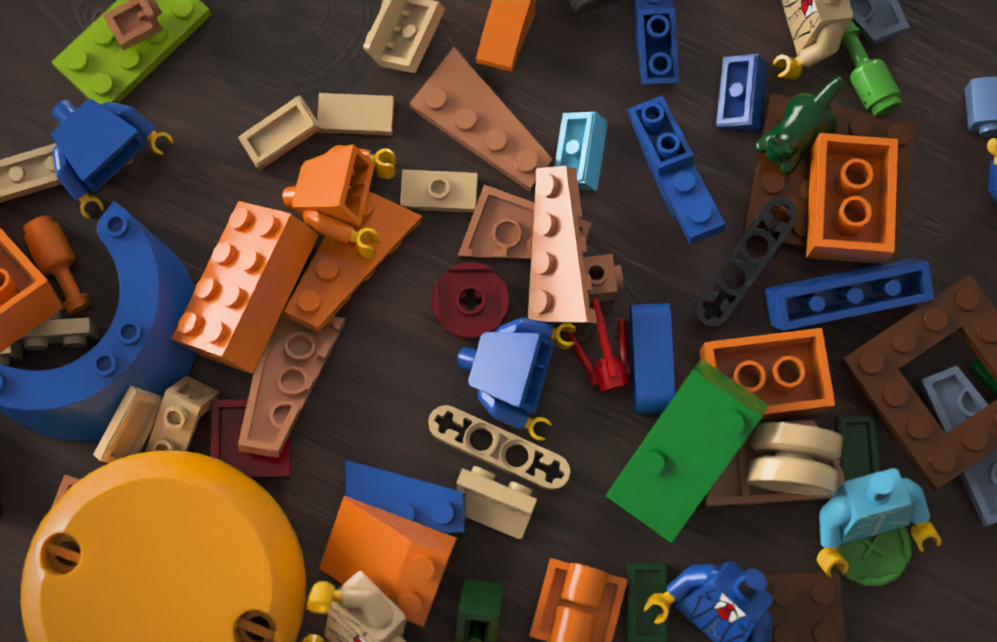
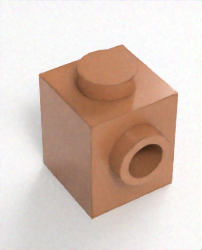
M613 254L583 257L585 274H590L593 290L588 292L589 303L593 299H598L599 302L615 300L618 292L617 288H623V275L621 265H614Z

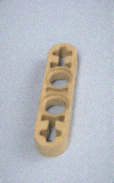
M439 406L429 416V430L435 439L548 491H557L563 488L569 480L570 466L562 456L453 406ZM447 414L453 416V424L460 428L464 427V421L472 423L465 431L463 443L456 441L460 434L452 429H447L445 434L440 433V426L436 423L437 418L445 419ZM481 429L487 430L493 437L492 445L483 451L474 449L470 444L473 432ZM512 446H522L528 453V461L521 467H513L506 461V452ZM535 453L543 456L539 460V464L551 467L553 462L559 464V472L564 475L563 478H555L552 483H549L545 480L546 473L537 468L535 469L534 476L527 474L526 472L533 465Z

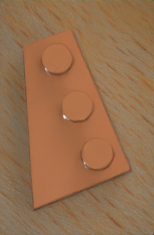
M484 185L458 257L531 259L535 203ZM579 219L580 234L587 239L592 223Z

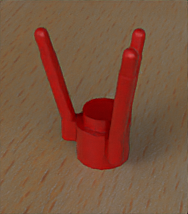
M593 299L591 304L592 308L595 309L596 325L605 357L596 361L597 369L593 367L576 335L568 331H564L569 342L575 343L572 348L585 368L591 386L598 385L600 393L630 385L628 376H631L632 372L628 360L625 320L623 318L618 320L619 361L618 355L613 356L599 300Z

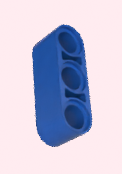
M630 304L629 321L635 415L662 414L675 396L670 304Z

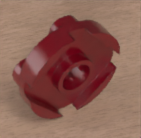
M477 262L457 264L450 268L434 286L432 307L435 318L440 323L444 332L463 340H478L484 332H496L497 328L501 326L506 318L509 308L507 286L502 278L500 279L491 268ZM467 292H474L475 298L482 299L481 305H476L475 310L468 311L465 305H460L459 303L460 299L466 298Z

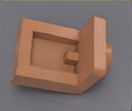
M129 0L103 14L123 51L163 30L157 19L163 13L156 0Z

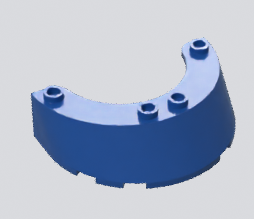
M113 201L97 224L99 239L105 244L115 262L120 287L117 311L104 337L87 354L59 368L28 371L8 367L0 363V412L25 428L52 439L84 442L101 441L130 385L164 397L165 391L183 377L190 376L198 354L171 339L179 319L195 291L188 270L168 245L116 201Z

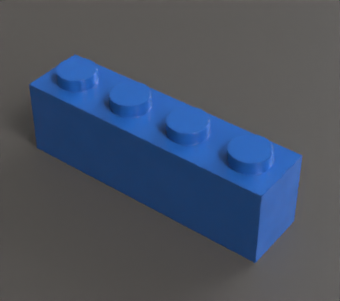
M908 258L764 288L770 325L782 331L934 300L929 262L916 258Z

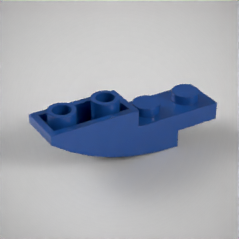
M633 0L641 85L680 83L675 7H673V0Z
M663 95L629 108L628 114L652 176L673 221H678L689 245L724 232L725 222L693 163L694 155Z

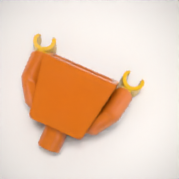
M354 144L334 146L325 154L303 163L297 185L287 187L283 191L284 204L288 209H294L303 217L304 223L318 233L344 244H347L348 241L356 243L358 251L362 256L367 258L374 257V248L363 243L366 241L380 243L377 232L372 228H363L357 232L353 228L361 226L374 167L376 174L380 178H393L395 176V154L387 148L381 149L375 155H372L370 150L357 148Z

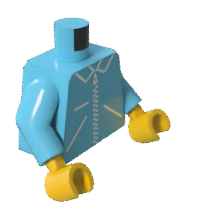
M896 468L842 483L837 489V494L833 495L829 502L821 508L819 515L821 545L825 548L817 555V563L827 576L831 577L830 571L834 565L842 574H845L848 570V562L837 550V547L841 544L909 526L911 523L914 525L911 528L910 534L920 551L924 552L922 543L929 537H932L936 546L939 547L941 538L933 524L928 521L930 513L922 488L908 478H901Z

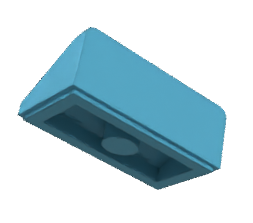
M597 112L563 113L554 167L568 166L576 168L580 190L597 191L607 132V120Z

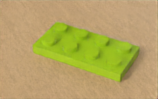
M117 0L103 14L128 2L129 0ZM156 0L163 13L157 17L163 30L124 51L102 14L51 63L88 99H93L100 105L105 102L119 104L212 14L209 8L200 0Z

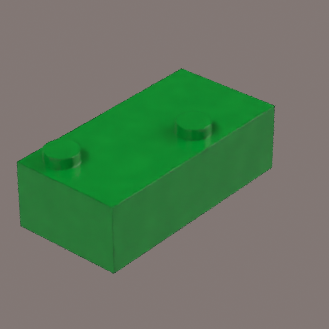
M701 358L605 496L672 543L758 424L768 404Z

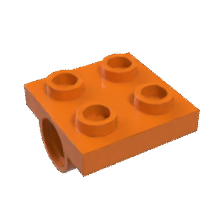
M550 558L529 637L546 642H612L628 579L613 576L592 567Z

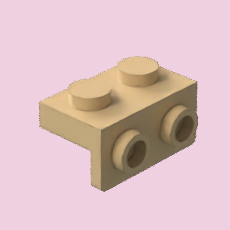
M384 0L380 12L367 35L363 48L379 66L416 73L445 9L438 1Z
M473 466L471 472L462 468L456 484L457 491L465 493L466 518L516 539H522L537 499L530 496L532 490L511 481L508 487L494 482L495 475L476 466Z

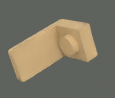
M188 376L183 377L165 391L145 452L156 450L188 452L199 418L211 409L212 400H217L220 392Z

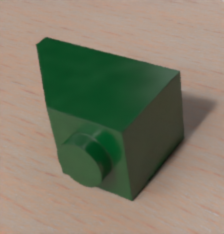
M464 579L458 609L455 642H497L504 584Z

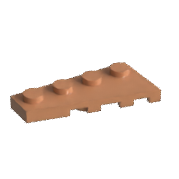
M453 47L409 103L411 110L529 192L536 185L537 168L550 167L552 164V158L455 47Z

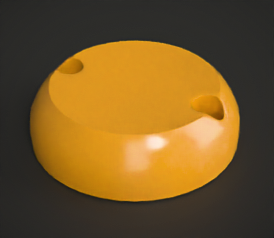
M156 450L133 454L102 466L74 484L56 501L42 520L32 539L25 559L21 581V612L28 642H296L303 622L306 603V571L301 547L287 515L276 500L257 481L240 469L220 459L180 450ZM74 542L80 548V553L61 545ZM64 558L72 562H75V564L72 565L67 563L64 560ZM257 616L263 617L269 622L270 629L249 620ZM250 632L262 636L264 638H255L254 636H252Z

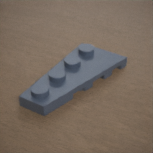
M958 366L936 373L918 382L934 419L945 434L988 406ZM997 449L959 474L983 527L997 522Z

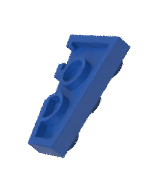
M345 460L347 497L445 534L467 533L465 493Z

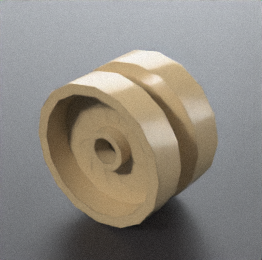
M759 423L752 431L751 447L764 456L756 457L748 462L746 483L761 489L806 496H833L837 494L839 473L823 463H831L841 457L843 437L830 430L789 423Z

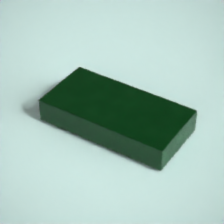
M876 414L836 416L835 430L836 433L843 437L841 457L839 458L841 463L839 465L844 471L845 482L881 472Z
M627 562V642H668V616L664 622L654 623L657 615L663 611L662 607L652 605L644 612L647 600L652 594H665L668 591L666 589L668 585L667 563Z

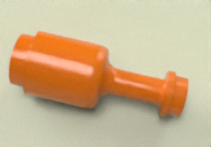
M50 215L40 216L26 223L23 226L25 233L23 240L38 270L43 275L53 274L66 298V301L62 304L64 309H67L70 315H74L89 308L91 304L88 300V293H80L69 270V266L75 262V254L60 224L54 222Z

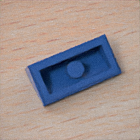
M758 54L723 57L716 124L718 129L751 133L762 131L767 63Z

